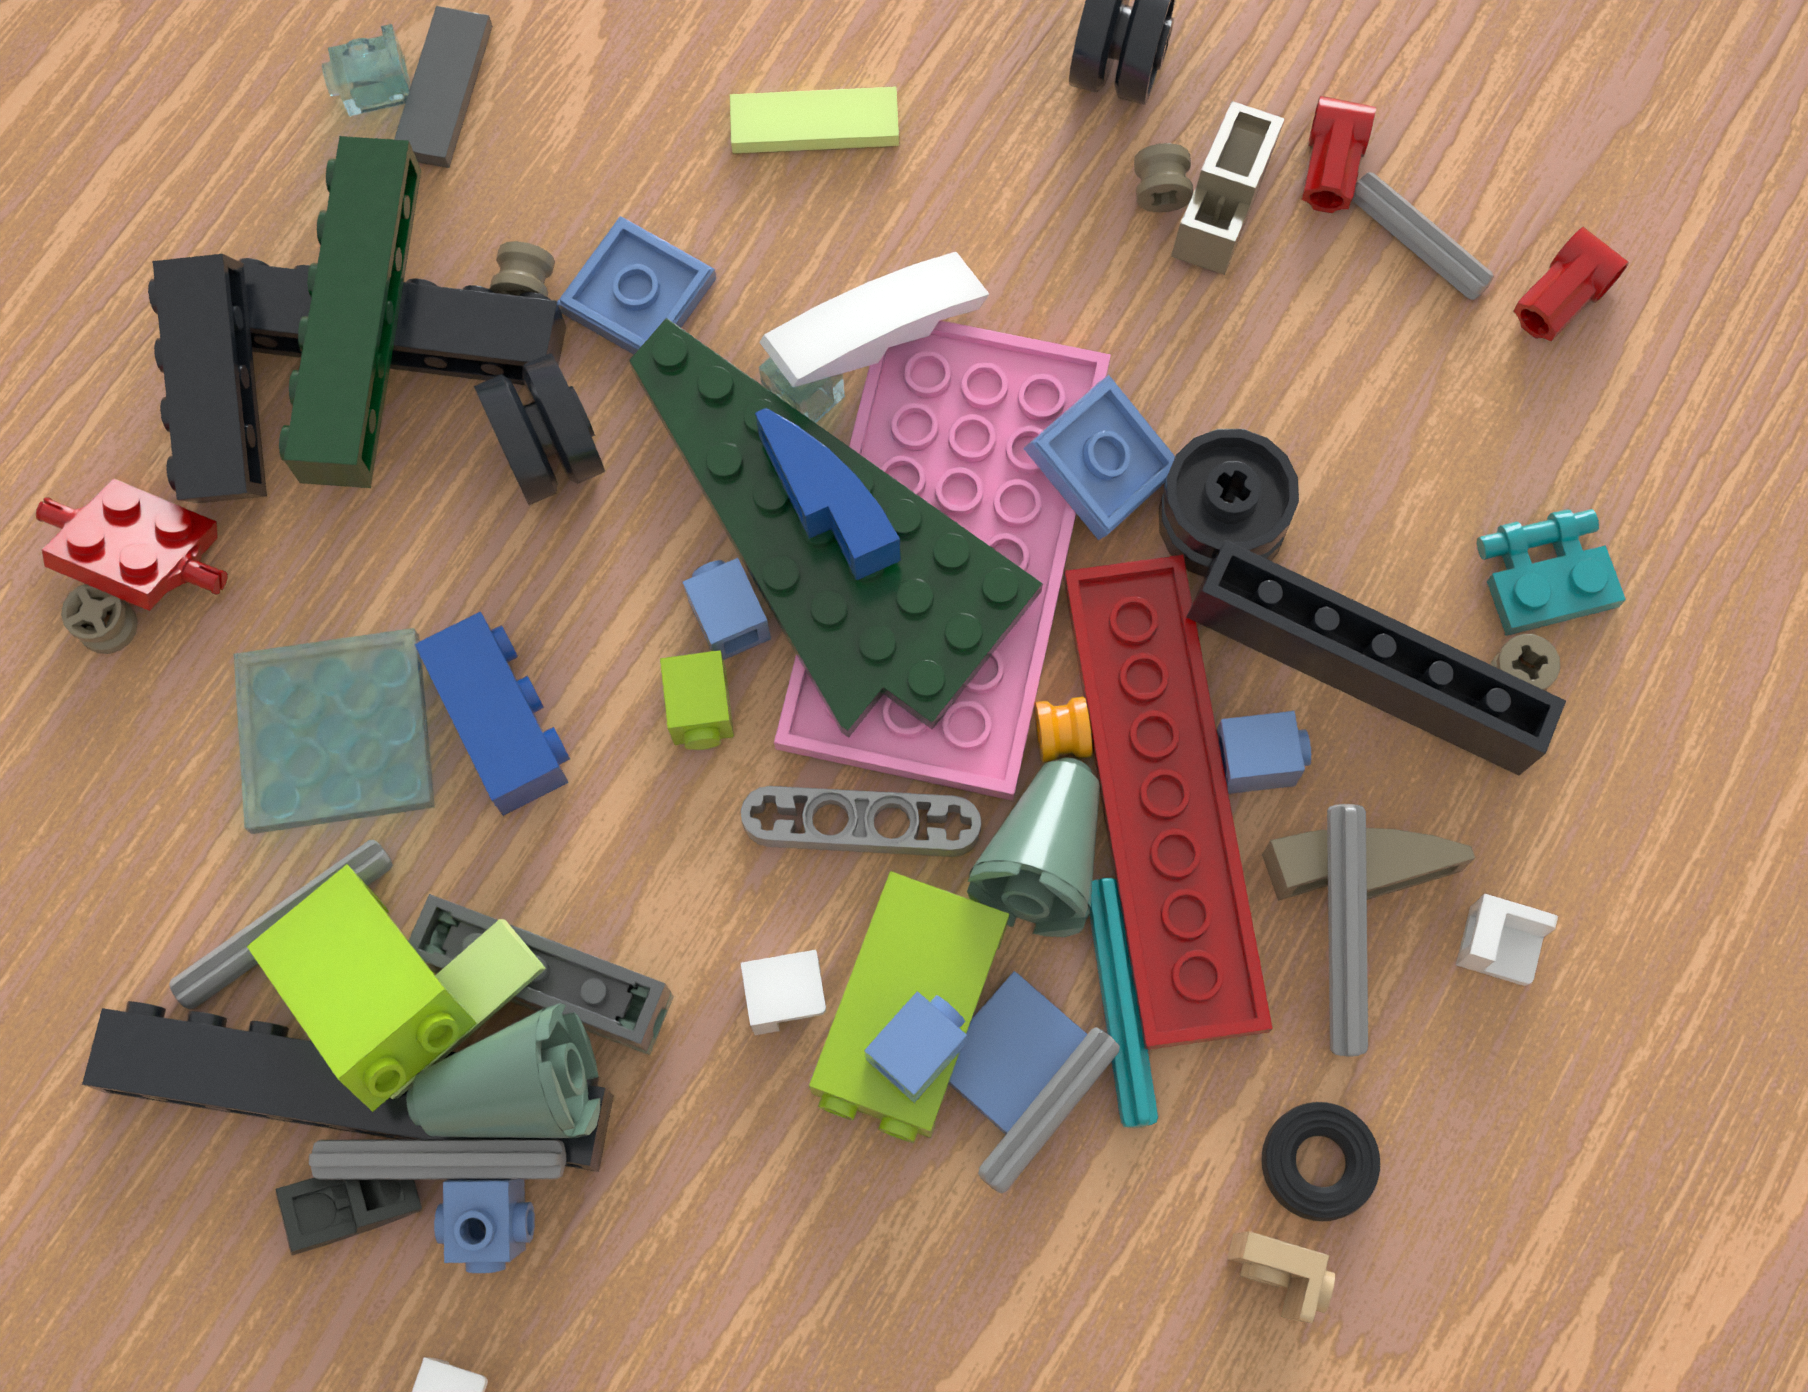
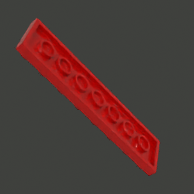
M1176 555L1065 570L1063 580L1083 696L1088 708L1092 749L1097 778L1100 783L1104 819L1114 877L1118 888L1145 1049L1151 1050L1269 1033L1273 1027L1196 622L1186 618L1192 605L1184 556Z

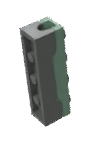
M429 894L408 941L431 971L437 974L498 920ZM510 925L546 969L509 1002L536 1012L548 1006L564 1004L566 1007L562 1014L575 1012L581 1019L586 1031L642 1053L651 1054L674 998L666 983Z

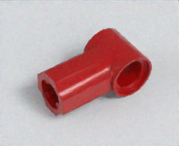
M1325 96L1319 97L1308 146L1312 147L1301 198V200L1309 203L1313 210L1334 213L1337 210L1349 209L1354 197L1360 159L1364 157L1370 139L1376 112L1375 106Z
M1585 227L1580 228L1555 256L1549 266L1550 269L1529 289L1515 306L1513 312L1518 317L1521 328L1535 339L1544 338L1552 341L1590 300L1596 303L1605 295L1625 271L1629 261Z

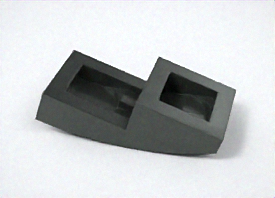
M311 1178L276 1189V1196L291 1256L364 1233L422 1210L414 1180H319Z

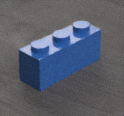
M480 611L414 644L492 802L503 816L569 783L560 764L570 760V757L555 728L552 727L543 732L534 713L543 709L544 706L528 675L519 680L516 679L508 662L518 658V655L502 625L491 630Z

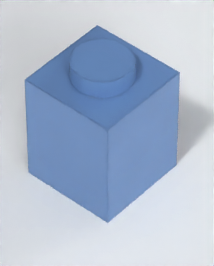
M738 558L727 563L717 560L704 564L693 572L692 578L683 581L688 602L710 650H721L723 660L771 640L767 618Z
M1295 711L1221 719L1216 729L1228 794L1296 786L1305 771L1304 766H1310L1311 764L1309 735L1306 729L1298 730Z
M917 991L864 1050L866 1060L915 1103L966 1045L967 1035L960 1029L965 1020L940 996L936 995L929 1002Z

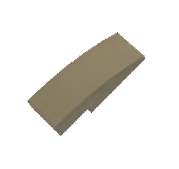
M1233 101L1231 102L1201 169L1196 189L1181 220L1171 257L1225 275L1260 188L1285 118Z
M1366 828L1367 900L1462 872L1475 859L1472 847L1434 835L1397 829ZM1327 830L1305 832L1274 839L1269 842L1262 857L1278 901L1328 886Z

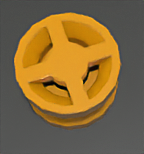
M1084 697L1071 698L1066 705L1053 706L1048 701L1035 702L1036 735L1042 763L1055 761L1061 754L1072 753L1078 759L1092 756L1090 720Z

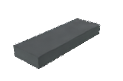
M440 6L435 8L394 140H409L419 163L446 168L450 167L493 27L489 15Z

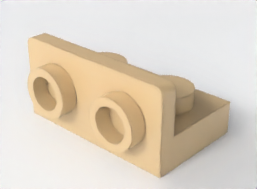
M1250 1231L1233 1234L1227 1259L1243 1264L1241 1277L1275 1287L1282 1286L1288 1288L1281 1317L1293 1321L1313 1323L1316 1311L1322 1313L1327 1311L1335 1283V1273L1326 1271L1329 1255Z

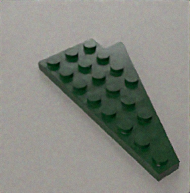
M666 318L629 360L632 371L841 733L849 738L883 695L933 729L1042 592L1043 583ZM767 408L796 424L829 448L856 474L879 503L899 536L901 561L856 580L831 529L808 538L760 440L755 416L756 412Z

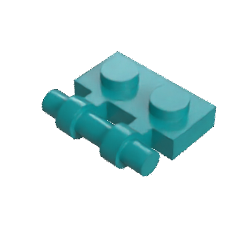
M1565 509L1550 513L1545 521L1525 526L1516 521L1500 525L1497 528V533L1477 538V550L1481 559L1486 560L1502 556L1507 569L1492 573L1487 580L1506 636L1619 608L1624 603L1626 598L1606 545L1583 551L1579 541V536L1599 530V520L1593 509L1577 513ZM1550 543L1553 544L1557 555L1556 558L1536 563L1531 562L1528 549Z

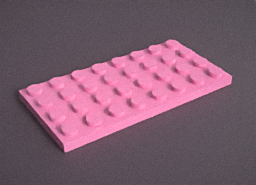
M940 320L929 336L889 347L879 363L869 366L849 447L1043 583L1042 592L933 729L883 695L848 738L841 733L796 655L774 740L776 750L1014 800L1076 512L1023 448L1107 376L1111 354Z

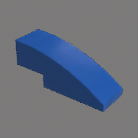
M767 408L756 412L755 416L760 440L808 538L831 529L856 580L901 561L899 536L879 503L856 474L829 448L796 424Z

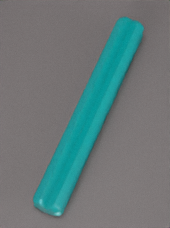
M1100 878L1092 882L1089 917L1107 1034L1120 1046L1118 1054L1111 1061L1120 1123L1123 1127L1141 1128L1153 1125L1158 1120L1148 1049H1145L1116 879Z

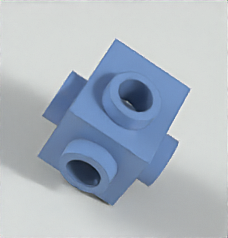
M524 1179L444 1181L443 1203L437 1206L434 1220L436 1241L438 1244H444V1263H465L466 1272L493 1273L505 1270L506 1262L512 1261L526 1250V1243H530L534 1235V1207L531 1202H525Z

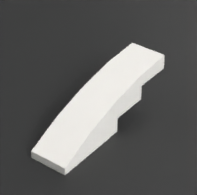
M953 252L913 264L845 292L764 334L759 343L791 386L797 387L879 363L889 347L929 336L940 320L979 310L989 296V293L959 254Z

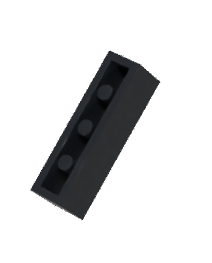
M225 254L152 261L154 279L149 281L148 294L151 307L158 314L160 338H157L155 341L154 353L157 366L164 373L166 397H163L161 400L160 412L163 425L170 432L172 456L168 457L166 465L168 482L171 488L176 491L177 500L186 502L208 503L267 497L244 263Z

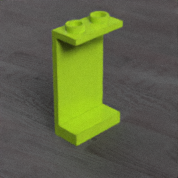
M346 864L251 942L247 948L337 1079L373 1112L477 1023L445 989L387 914L389 910L353 869Z
M890 871L809 1084L811 1093L821 1097L818 1105L820 1109L848 1120H854L857 1111L881 1120L878 1130L907 1142L914 1143L917 1134L931 1138L935 1128V1120L959 1053L919 1099L913 1103L866 1060L864 1050L917 991L929 1002L936 995L948 1002L964 1018L965 1022L960 1029L967 1034L997 949L1000 948L1007 929L1009 913Z

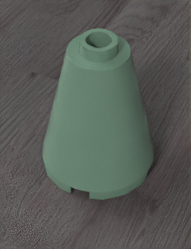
M1060 758L1057 761L1045 763L970 871L968 879L970 884L967 889L969 898L975 902L1009 913L1008 926L1010 927L1014 926L1016 918L1036 923L1032 934L1045 937H1068L1080 933L1084 928L1085 922L1090 915L1100 793V783L1092 774L1089 766L1073 758Z
M564 1004L548 1006L420 1071L415 1076L413 1087L408 1089L406 1098L407 1109L412 1122L416 1126H421L429 1136L578 1138L590 1135L597 1126L600 1113V1098L588 1100L587 1080L597 1078L598 1070L591 1042L581 1019L575 1012L563 1015L562 1013L566 1007Z

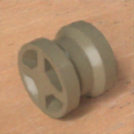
M1163 143L1148 146L1135 155L1134 171L1141 179V183L1136 189V199L1141 208L1152 212H1170L1189 204L1193 196V184L1186 177V173L1191 167L1190 153L1186 148L1177 144Z
M514 241L501 244L496 258L500 271L493 276L489 290L497 294L519 296L524 292H534L547 297L548 290L544 283L545 279L553 273L554 257L543 248L526 242Z
M84 584L70 592L63 603L61 616L64 626L84 646L96 653L111 654L120 651L132 641L136 634L138 625L136 613L125 600ZM106 614L110 615L107 625L104 622Z
M1520 634L1511 638L1501 648L1490 665L1546 691L1558 677L1560 657L1555 647L1545 638L1535 634ZM1520 658H1523L1524 661L1530 663L1531 665H1534L1535 667H1527L1526 665L1521 663Z

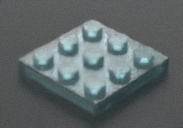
M415 628L234 654L244 827L248 832L256 834L435 808L422 659L414 645L420 642V636Z

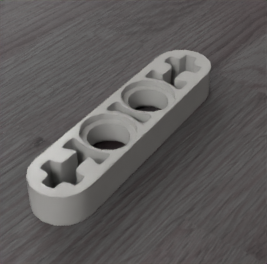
M766 786L752 791L743 801L741 808L742 824L747 835L757 844L767 847L954 857L971 851L977 844L981 832L980 813L975 805L966 798L953 795ZM766 803H776L779 814L797 816L795 803H806L802 814L805 833H795L796 825L794 820L782 819L775 821L773 830H763L761 821L753 818L754 813H763ZM833 804L840 806L849 817L847 826L836 835L822 834L813 825L815 813L825 805ZM886 808L901 809L910 820L908 830L898 838L890 839L883 837L874 827V821L879 812ZM918 809L929 810L927 823H945L948 813H959L961 823L971 825V830H961L959 840L952 841L947 839L945 829L927 827V840H916L920 829Z

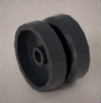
M1086 0L1074 45L1069 85L1097 93L1106 84L1114 60H1118L1115 78V90L1118 98L1146 105L1157 71L1161 70L1174 24L1172 14L1176 0H1135L1133 6H1129V0Z
M552 353L523 365L522 378L532 400L527 405L523 406L513 383L502 374L474 386L529 506L556 494L558 482L547 457L556 454L568 479L576 484L605 473L603 463L592 439L595 434L574 387L568 386Z
M1216 429L1193 438L1176 454L1167 475L1164 493L1159 505V533L1171 556L1183 555L1186 569L1205 577L1225 540L1271 561L1280 550L1299 503L1298 476L1288 456L1267 437L1245 429Z

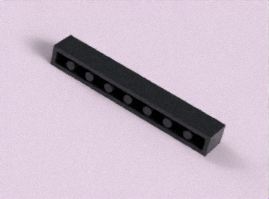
M134 1001L127 1002L125 1012L102 1008L82 1085L109 1094L390 1139H558L564 1143L566 1153L565 1167L596 1172L600 1170L614 1097L605 1087L598 1086L599 1076L587 1080L588 1100L600 1098V1113L597 1126L591 1134L578 1138L429 1136L421 1126H416L409 1116L406 1099L408 1090L399 1098L391 1099L390 1097L372 1112L337 1079L311 1039L308 1041L287 1037L288 1027L268 1022L251 1021L248 1031L226 1028L227 1018L198 1011H189L187 1021L164 1018L165 1008ZM451 1052V1053L448 1054L445 1058H447V1057H449V1056H451V1055H453V1054H455V1053H457V1052Z

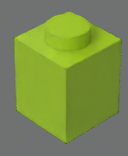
M721 650L660 658L667 726L674 745L684 744L686 749L704 750L720 745L721 739L734 737L727 673Z

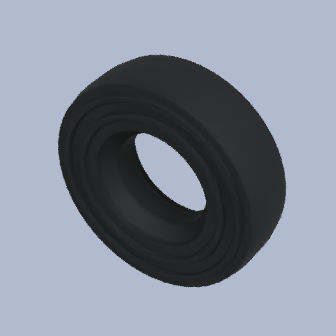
M1311 1102L1299 1105L1286 1112L1273 1124L1263 1144L1261 1162L1266 1184L1275 1199L1284 1208L1299 1217L1312 1221H1332L1343 1218L1361 1208L1376 1188L1380 1174V1153L1376 1140L1363 1120L1342 1106L1327 1102ZM1313 1136L1327 1137L1336 1142L1342 1149L1345 1157V1170L1341 1179L1336 1184L1329 1187H1318L1308 1183L1300 1175L1296 1165V1154L1301 1143L1307 1138Z

